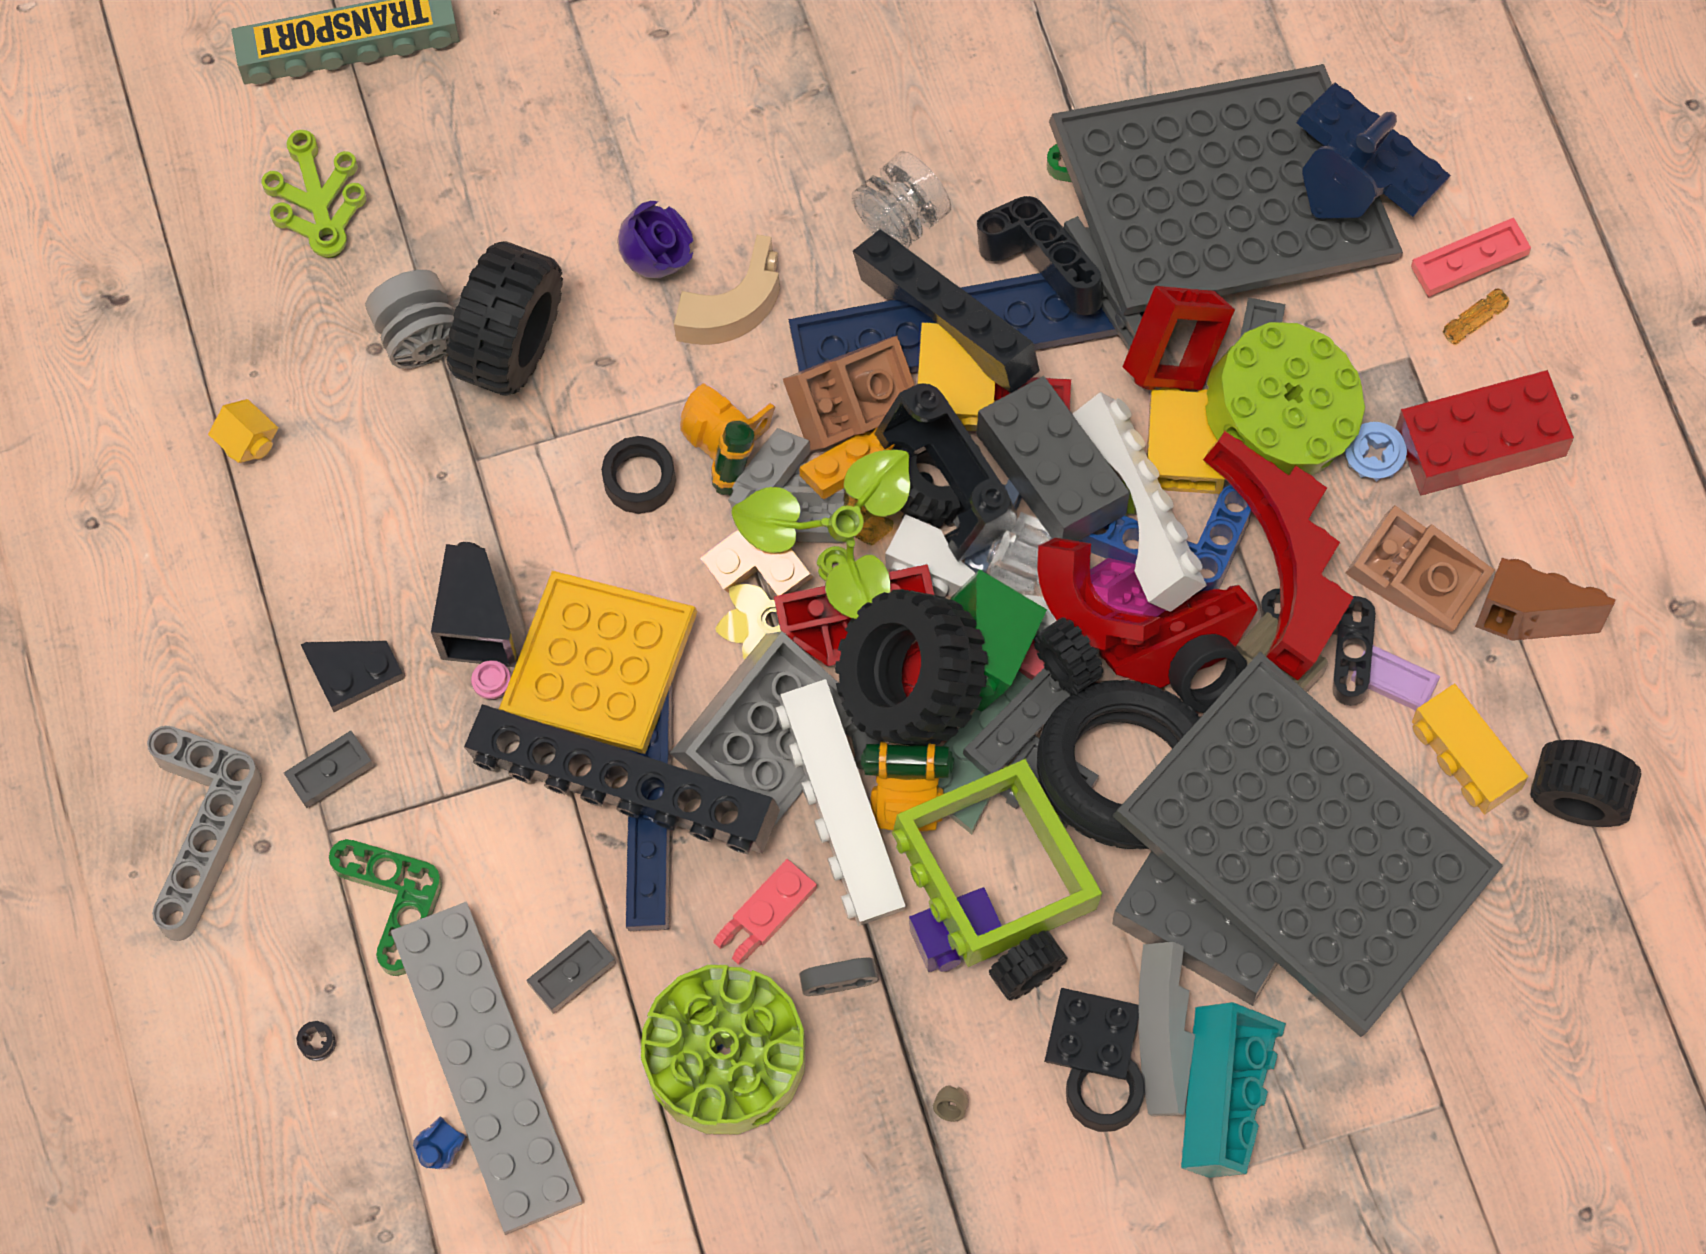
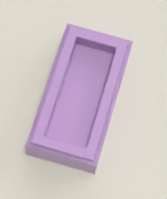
M1373 645L1370 690L1415 711L1430 700L1439 681V675ZM1356 671L1353 672L1350 681L1355 682Z

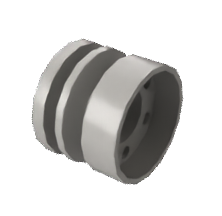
M417 269L403 272L386 280L374 289L365 303L367 313L376 332L381 334L380 338L383 347L386 349L392 365L398 368L412 369L425 366L447 354V344L450 339L448 335L450 326L453 324L455 311L451 305L447 304V294L437 274L430 270Z

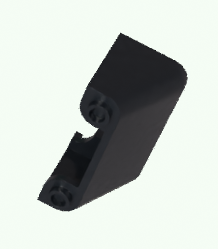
M926 383L914 385L900 392L874 434L884 450L893 444L901 445L908 449L907 452L910 457L927 450L966 509L965 512L957 515L953 520L954 525L958 528V533L948 545L959 562L1009 535L1017 523V512L1007 490L942 392L937 387Z

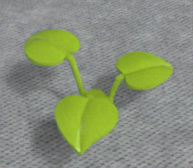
M878 451L868 454L853 463L847 470L843 486L845 492L858 501L854 507L842 506L838 508L830 518L824 517L820 520L796 522L800 516V505L791 492L783 488L767 487L754 492L740 503L734 505L731 510L733 521L740 534L751 545L768 553H781L792 548L796 541L795 529L805 530L823 526L827 527L832 538L846 543V559L848 564H838L829 572L825 583L826 596L830 604L838 612L849 618L857 619L859 616L857 611L867 602L872 603V599L883 592L890 593L889 574L881 560L874 555H864L856 561L854 559V537L862 530L864 523L860 510L865 506L870 514L877 517H886L897 513L905 505L910 492L909 454L906 451Z

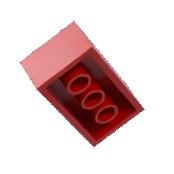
M1548 370L1401 409L1395 428L1402 435L1407 447L1406 458L1420 496L1566 457L1574 439Z

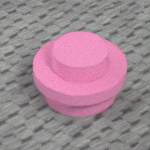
M485 661L479 664L473 671L471 683L474 691L480 697L497 699L505 694L511 676L504 664L498 661Z

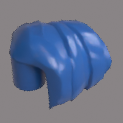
M439 1116L430 1127L419 1132V1135L416 1136L413 1142V1146L418 1160L423 1167L446 1169L453 1164L455 1154L461 1150L467 1136L456 1131L445 1122L444 1118Z

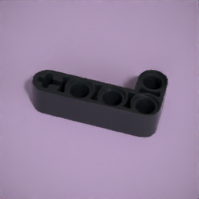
M1032 196L1019 197L985 212L978 218L979 253L984 259L1001 261L1023 252L1074 313L1089 315L1101 308L1102 284L1099 269L1039 199Z

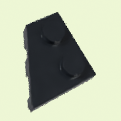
M387 641L305 642L301 644L333 712L405 679Z

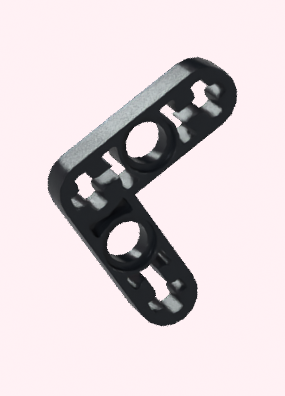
M1280 589L1270 590L1263 596L1260 611L1261 618L1268 612L1277 620L1279 619V614L1274 613L1275 603H1280ZM1353 596L1354 598L1332 633L1337 635L1332 687L1333 695L1337 701L1348 706L1360 704L1366 699L1370 683L1376 613L1372 602L1360 596ZM1353 611L1361 612V622L1353 621ZM1351 643L1359 644L1364 648L1365 654L1359 658H1351L1345 655L1343 648ZM1348 670L1356 671L1355 691L1347 690Z

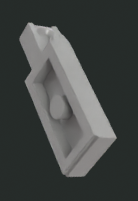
M777 428L747 465L743 473L736 479L732 487L733 493L728 499L731 509L734 505L760 489L767 487L783 488L810 453L809 440Z

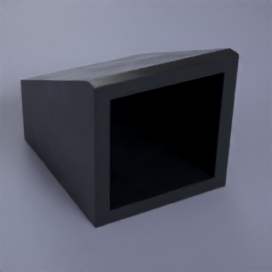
M459 542L457 545L446 544L431 634L441 660L481 664L485 661H498L506 667L515 668L518 655L485 548H481L472 542Z

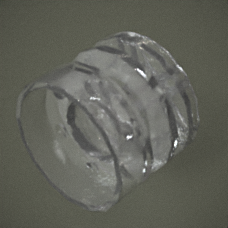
M905 151L899 152L880 169V177L871 176L865 181V185H861L851 193L854 208L871 233L874 234L881 229L906 248L912 245V241L918 240L923 235V227L930 229L951 211L950 198L940 180L919 158Z

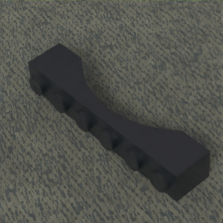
M879 229L853 250L861 281L885 299L893 298L904 301L932 318L967 351L989 378L1009 393L1018 390L1040 371L1033 341L882 229Z

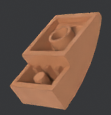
M897 336L857 349L783 378L803 437L810 442V451L828 447L853 435L862 434L878 427L898 394L915 385Z
M1394 505L1379 522L1345 574L1408 613L1437 627L1453 632L1495 569L1431 524L1426 528Z

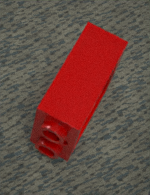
M1155 286L1122 367L1134 378L1135 384L1144 389L1153 390L1156 387L1178 388L1181 391H1185V389L1202 390L1235 309L1215 291ZM1177 319L1198 320L1179 366L1159 364Z

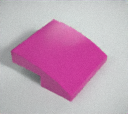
M1107 558L1090 569L1091 581L1096 592L1111 607L1121 611L1154 617L1166 611L1148 602L1135 573L1136 564Z

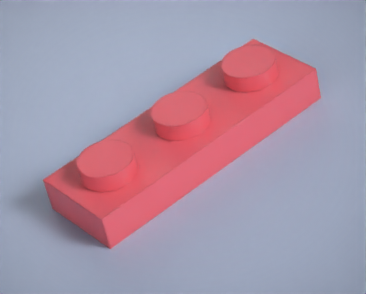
M1513 217L1412 260L1411 267L1429 297L1529 255L1531 246Z

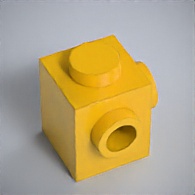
M249 399L223 405L208 435L225 450V453L238 463L253 459H261L267 455L272 448L273 443L271 441L279 427Z

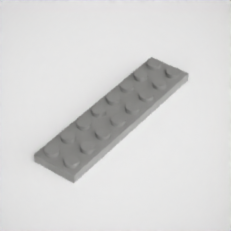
M467 901L391 930L392 937L504 1234L507 1235L582 1205L581 1197Z

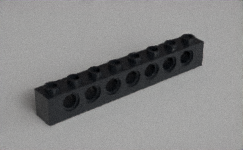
M484 704L481 705L464 745V748L472 756L473 763L485 770L495 771L496 767L509 771L508 774L519 781L530 783L532 779L544 782V786L547 789L566 795L569 790L581 794L580 798L595 806H602L604 802L617 806L616 810L626 816L639 818V815L642 814L653 818L655 824L669 830H675L676 826L690 830L689 834L706 842H712L713 838L727 842L726 846L742 854H749L750 850L763 854L780 811L773 797ZM520 741L515 751L504 753L509 743ZM555 752V757L550 763L540 765V761L545 754ZM584 764H592L590 771L586 775L576 776L579 767ZM628 776L626 783L622 787L612 788V783L617 777ZM657 787L664 788L661 797L656 800H648V795L653 789ZM693 799L701 800L700 806L695 811H684L685 805ZM729 811L738 812L737 818L732 823H721V818L725 813Z

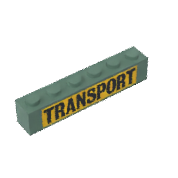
M374 0L231 29L237 66L244 85L251 83L264 84L271 79L287 76L299 77L307 72L322 69L335 70L342 65L357 62L370 63L378 58L393 55L405 56L412 54L414 51L428 48L441 49L450 44L460 42L451 0Z

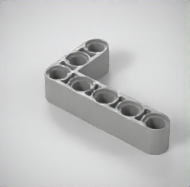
M165 725L153 730L147 741L148 750L158 766L167 772L209 787L152 912L153 920L165 937L170 940L181 941L192 935L259 792L262 777L255 762L248 754L173 726ZM177 743V747L172 753L167 755L160 754L165 745ZM213 756V761L207 767H196L197 762L202 757ZM238 770H250L245 779L240 781L232 780L233 775ZM222 805H233V809L228 815L216 816V811ZM211 839L217 840L216 846L211 851L199 852L202 843ZM193 875L200 876L196 886L189 889L182 888L184 881L188 877ZM176 911L183 912L180 922L174 925H166V920L171 913Z

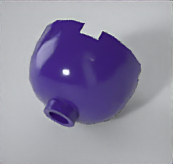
M653 200L641 203L624 219L620 226L617 243L624 262L632 271L642 277L660 279L676 273L691 260L693 252L690 253L689 244L693 242V236L686 221L675 209L670 206L663 209L660 206H656L658 201Z

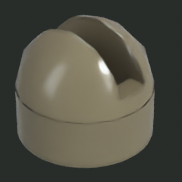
M951 1085L945 1086L938 1092L933 1104L934 1112L946 1121H959L965 1116L968 1107V1097L961 1087L956 1089Z

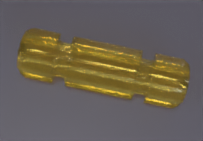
M1494 289L1486 295V299H1480L1459 315V319H1453L1447 323L1442 331L1444 337L1451 344H1458L1466 338L1465 335L1467 333H1473L1491 320L1493 314H1499L1505 310L1510 300L1502 289Z

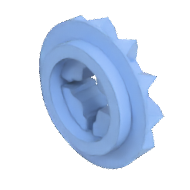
M1368 422L1361 425L1359 434L1347 447L1344 454L1348 461V467L1358 472L1360 478L1369 477L1377 482L1381 478H1392L1403 467L1407 455V447L1402 435L1394 427L1381 422ZM1368 443L1375 449L1386 447L1381 455L1382 461L1378 460L1375 456L1364 458L1369 451Z

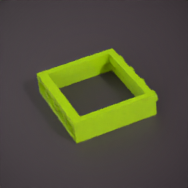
M1026 759L901 812L896 816L892 835L897 842L896 849L900 854L905 853L911 863L910 872L914 882L919 888H925L930 897L929 907L937 922L943 921L949 932L948 941L951 949H956L958 955L963 957L968 967L1019 945L1024 939L1028 940L1035 933L1038 934L1044 930L1050 931L1097 910L1102 892ZM1007 789H1011L1068 889L1070 896L977 936L918 828Z

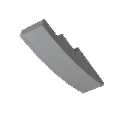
M1175 942L1143 944L1138 1030L1141 1072L1144 1078L1147 1110L1151 1116L1184 1115L1195 1034L1184 1030L1190 990L1179 986L1184 946Z

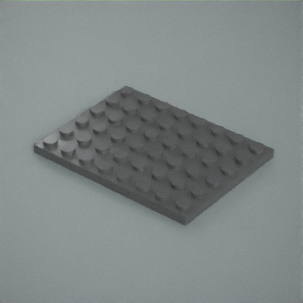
M1324 64L1058 112L1051 115L1049 119L1051 130L1123 315L1145 311L1155 286L1211 290L1223 296L1399 260L1403 251L1380 196L1375 198L1366 212L1358 218H1317L1311 212L1302 169L1312 154L1324 145L1296 122L1302 113L1333 85Z
M1261 652L1256 655L1113 814L1117 821L1360 1037L1368 1032L1503 867L1497 859Z

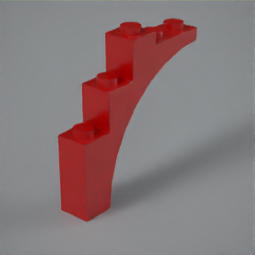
M1224 431L1209 449L1203 461L1233 486L1247 502L1263 527L1275 557L1280 580L1281 607L1276 635L1266 657L1290 676L1299 680L1315 664L1354 598L1337 583L1330 581L1322 575L1340 541L1331 536L1322 527L1308 520L1327 487L1296 465L1287 475L1277 468L1274 463L1267 461L1247 447L1241 440Z

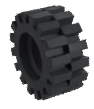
M1062 617L1034 637V647L1039 651L1037 653L1039 659L1045 663L1043 665L1045 670L1051 672V678L1055 682L1058 681L1059 687L1063 690L1066 689L1067 693L1076 695L1103 676V668L1100 666L1102 662L1100 658L1096 657L1097 651L1095 647L1090 646V640L1087 635L1084 637L1080 627H1075L1070 619L1067 620L1065 617Z
M1044 930L1038 934L1031 935L1028 940L1024 939L1017 947H1012L1008 950L1009 953L1002 955L998 959L999 961L991 966L992 969L989 970V975L1006 999L1012 1001L1014 998H1020L1023 994H1028L1034 987H1039L1044 980L1050 979L1053 973L1058 972L1062 968L1061 966L1066 963L1068 958L1050 932Z

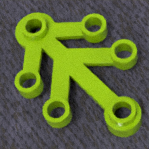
M296 130L288 137L286 144L290 157L294 161L299 162L307 192L286 183L282 174L278 171L265 173L261 183L267 195L272 197L279 196L312 212L316 224L295 216L291 206L284 202L273 205L270 210V216L276 227L288 228L309 238V244L314 253L325 258H333L339 255L346 245L347 237L344 228L357 208L362 207L367 199L361 184L350 183L346 185L342 192L344 202L330 220L327 209L348 177L356 173L358 169L357 161L351 152L343 151L338 153L334 158L335 169L321 188L314 163V158L318 154L316 139L309 131ZM302 140H306V141H307V142H306L304 145H302V146H297V145H295V144H296L297 142H299V141H302ZM344 161L352 162L346 168L340 167V164ZM273 180L279 181V184L275 187L268 186ZM351 193H360L357 199L348 198ZM281 212L288 213L287 217L283 219L276 218ZM326 235H333L329 241L321 240Z

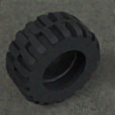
M507 241L494 243V245L486 249L485 254L480 256L478 264L472 269L469 280L461 292V299L458 306H456L453 324L450 326L448 335L450 339L447 344L446 353L448 357L446 360L449 370L455 378L503 396L515 394L526 385L529 376L533 375L536 365L545 351L544 348L550 339L552 327L557 318L558 305L561 302V288L563 286L562 269L555 259Z
M904 589L892 590L890 593L883 592L872 599V603L867 602L857 611L859 615L857 619L852 618L845 628L848 632L846 638L840 640L838 647L841 655L840 660L836 661L835 673L839 674V682L836 683L838 695L844 698V702L841 704L847 716L853 717L851 719L852 723L861 732H865L868 737L877 741L910 746L938 745L943 740L948 741L959 732L957 727L964 728L971 720L972 716L970 713L972 709H977L982 700V697L979 696L981 688L986 687L988 676L984 675V665H988V655L986 651L982 650V644L985 641L981 630L974 628L977 625L975 619L969 612L964 610L961 604L954 600L946 599L943 596ZM917 640L921 654L920 674L914 689L906 697L902 685V666L908 649Z

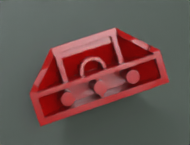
M928 564L888 572L890 592L892 590L904 589L934 595ZM825 586L773 596L780 631L784 632L802 650L827 667L834 666L836 661L840 660L841 651L838 650L841 639L846 638L848 632L845 628L852 618L834 609L826 596Z
M1240 585L1229 586L1227 590L1211 589L1200 591L1173 611L1166 610L1157 616L1160 617L1159 633L1145 640L1144 644L1128 645L1120 642L1107 650L1099 649V653L1116 675L1162 688L1170 684L1168 677L1170 663L1182 646L1200 635L1217 634L1226 637L1236 647L1258 611L1257 605ZM1225 658L1213 659L1205 663L1197 671L1210 667Z

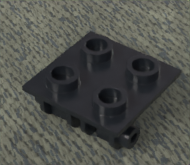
M1061 988L1044 1062L1125 1080L1139 1018V1005Z

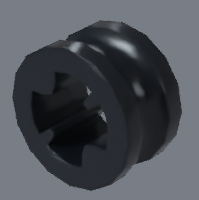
M312 1021L303 1025L296 1037L297 1046L303 1056L312 1061L327 1059L334 1052L336 1046L335 1036L329 1026L319 1021ZM318 1032L321 1037H327L326 1042L321 1041L323 1047L319 1050H314L311 1045L306 1046V1041H312L310 1035Z

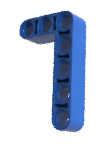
M1232 485L1225 487L1220 493L1198 544L1186 540L1191 552L1200 560L1202 569H1209L1215 575L1212 578H1204L1206 586L1200 591L1219 589L1250 521L1252 510ZM1236 503L1241 505L1244 510L1232 512L1227 509L1226 505ZM1123 516L1103 527L1106 529L1105 533L1100 535L1092 533L1079 540V542L1091 543V553L1105 559L1112 558L1136 564L1138 549H1130L1125 546L1124 542L1128 540H1137L1139 542L1138 521ZM1214 536H1223L1227 538L1230 543L1226 545H1217L1211 540V538H1213Z

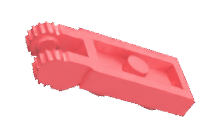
M786 859L733 915V919L720 930L713 943L721 949L728 945L741 929H744L750 937L738 946L732 956V960L738 965L742 964L760 945L764 946L816 891L817 884L791 861Z

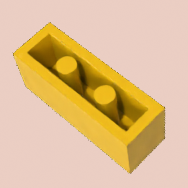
M1455 683L1416 709L1412 719L1415 735L1424 745L1429 744L1436 752L1438 764L1448 776L1454 775L1462 786L1461 791L1464 798L1472 807L1478 806L1485 815L1523 789L1529 776Z

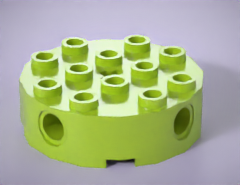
M1269 322L1245 332L1214 365L1207 382L1208 404L1205 406L1207 421L1216 439L1218 440L1224 431L1228 432L1267 461L1274 463L1277 468L1287 475L1295 465L1311 475L1323 471L1336 457L1343 454L1360 431L1365 403L1361 380L1357 370L1353 367L1346 353L1335 345L1330 337L1298 323Z
M706 965L678 976L655 998L642 1029L641 1061L655 1099L677 1122L705 1134L739 1135L769 1123L792 1101L805 1072L804 1028L793 1000L770 977L742 967ZM723 1044L726 1049L730 1048L731 1052L724 1055L721 1052L718 1053L716 1047Z

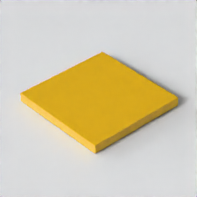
M551 571L499 710L605 744L645 754L695 621L697 609L695 606Z

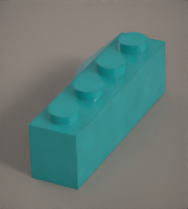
M1234 1002L1195 1007L1193 1026L1195 1039L1188 1084L1182 1169L1207 1178L1247 1174L1259 1128L1255 1121L1256 1112L1260 1106L1265 1105L1268 1091L1263 1088L1267 1070L1274 1069L1278 1054L1273 1051L1276 1037L1283 1036L1286 1023Z

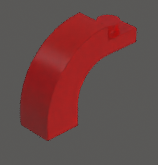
M1055 537L1038 545V579L1042 595L1049 610L1056 620L1065 617L1067 620L1073 621L1075 627L1079 626L1082 630V635L1084 637L1087 635L1089 638L1090 646L1107 650L1120 642L1128 645L1144 644L1145 640L1159 633L1160 617L1121 611L1111 607L1101 599L1090 577L1091 543Z

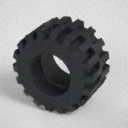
M894 445V447L892 448V450H902L906 452L908 450L907 448L901 445ZM927 450L913 457L909 456L910 492L905 505L900 509L903 513L901 518L903 519L906 514L924 523H930L931 526L940 528L943 523L947 526L953 524L956 516L965 512L966 509L950 485H934L920 474L917 467L919 463L930 464L938 468Z
M1555 740L1546 743L1542 748L1530 796L1537 805L1561 819L1592 827L1620 826L1630 820L1642 773L1640 767L1632 759L1607 746L1582 740Z

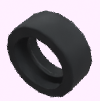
M643 436L624 438L614 444L604 456L601 471L605 492L612 503L622 510L637 514L652 512L664 505L673 494L676 483L673 459L666 447L655 439ZM639 456L655 460L661 467L662 473L660 482L656 487L647 492L631 493L623 490L617 483V469L623 462Z
M1217 634L1200 635L1188 641L1177 651L1170 663L1168 677L1172 689L1183 702L1188 704L1194 711L1205 713L1247 667V661L1226 637ZM1216 658H1227L1223 672L1212 684L1198 689L1190 688L1194 675L1205 663Z
M1131 1059L1129 1060L1126 1081L1129 1085L1127 1103L1119 1111L1112 1114L1094 1112L1085 1104L1081 1096V1085L1089 1072L1071 1068L1066 1083L1067 1105L1073 1117L1084 1127L1098 1132L1116 1131L1129 1125L1138 1115L1145 1094L1144 1078L1137 1064Z

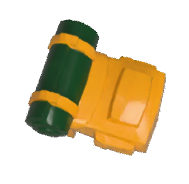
M703 383L690 394L681 413L680 430L694 447H699L714 461L711 466V480L716 492L722 495H731L736 479L745 469L748 456L754 447V441L770 427L775 406L769 403L752 418L748 419L726 397H723L716 390Z
M880 742V744H866L861 755V766L865 775L876 776L877 786H874L871 792V809L878 828L893 830L897 814L944 794L943 789L938 787L939 778H948L954 767V758L949 747L935 746V744H928V746L889 745L884 742ZM942 818L918 828L919 831L936 830L937 823L942 821Z

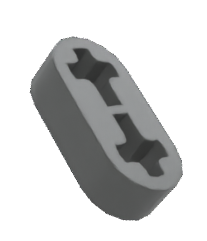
M870 957L815 966L799 973L802 993L805 996H819L861 988L878 981L875 960Z

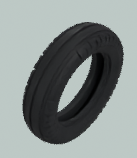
M1110 680L1089 685L1078 694H1072L1067 697L1052 712L1043 727L1037 750V768L1043 791L1054 810L1058 812V815L1068 825L1074 827L1082 835L1094 839L1096 842L1122 849H1149L1113 817V814L1122 804L1103 797L1083 779L1075 760V744L1083 734L1096 726L1121 722L1138 725L1152 731L1173 749L1201 717L1188 704L1182 702L1180 698L1166 690H1161L1162 688L1131 680Z

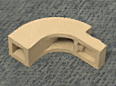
M756 235L748 272L743 281L734 289L719 295L681 292L674 321L676 341L699 345L728 342L747 334L767 317L780 291L779 273L775 272L778 252L773 251L772 237Z

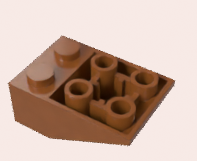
M1502 557L1475 627L1511 641L1595 634L1601 632L1616 599L1608 597L1601 589L1595 587L1584 588L1570 583L1563 575L1557 573L1546 574L1532 569L1531 565L1523 560H1508Z

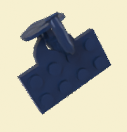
M1336 82L1308 107L1296 122L1324 145L1312 154L1302 169L1310 209L1317 218L1361 217L1375 198L1382 194H1385L1409 215L1414 217L1451 176L1436 160L1429 158L1415 147L1410 139L1400 135L1393 129L1397 123V115L1394 112H1385L1381 116L1372 112L1359 102L1349 90L1342 88Z

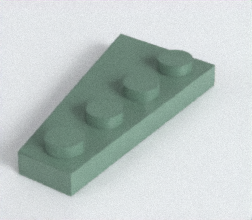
M1020 671L1017 672L1011 687L984 711L981 712L976 709L972 713V718L964 728H959V732L943 745L950 748L954 758L952 773H950L948 778H939L938 787L943 789L944 794L986 776L962 753L964 748L1031 681ZM992 796L948 816L972 835L980 816Z

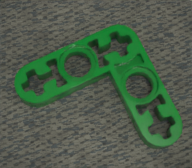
M345 839L338 841L329 852V862L337 876L397 895L377 947L376 956L379 965L385 973L392 976L406 974L401 959H397L395 964L391 965L386 955L387 952L394 953L397 949L391 930L401 927L398 923L399 916L407 909L417 910L421 915L420 919L433 914L442 888V880L438 870L428 862L355 840ZM349 851H353L356 860L367 863L366 874H362L364 869L362 865L349 862L347 867L343 868V864L339 859L340 855L347 856ZM384 861H391L397 867L394 876L388 880H380L374 874L377 865ZM405 867H409L407 869L409 876L417 879H422L424 873L428 874L432 885H424L422 890H418L416 882L404 878ZM404 879V885L400 886L401 882Z

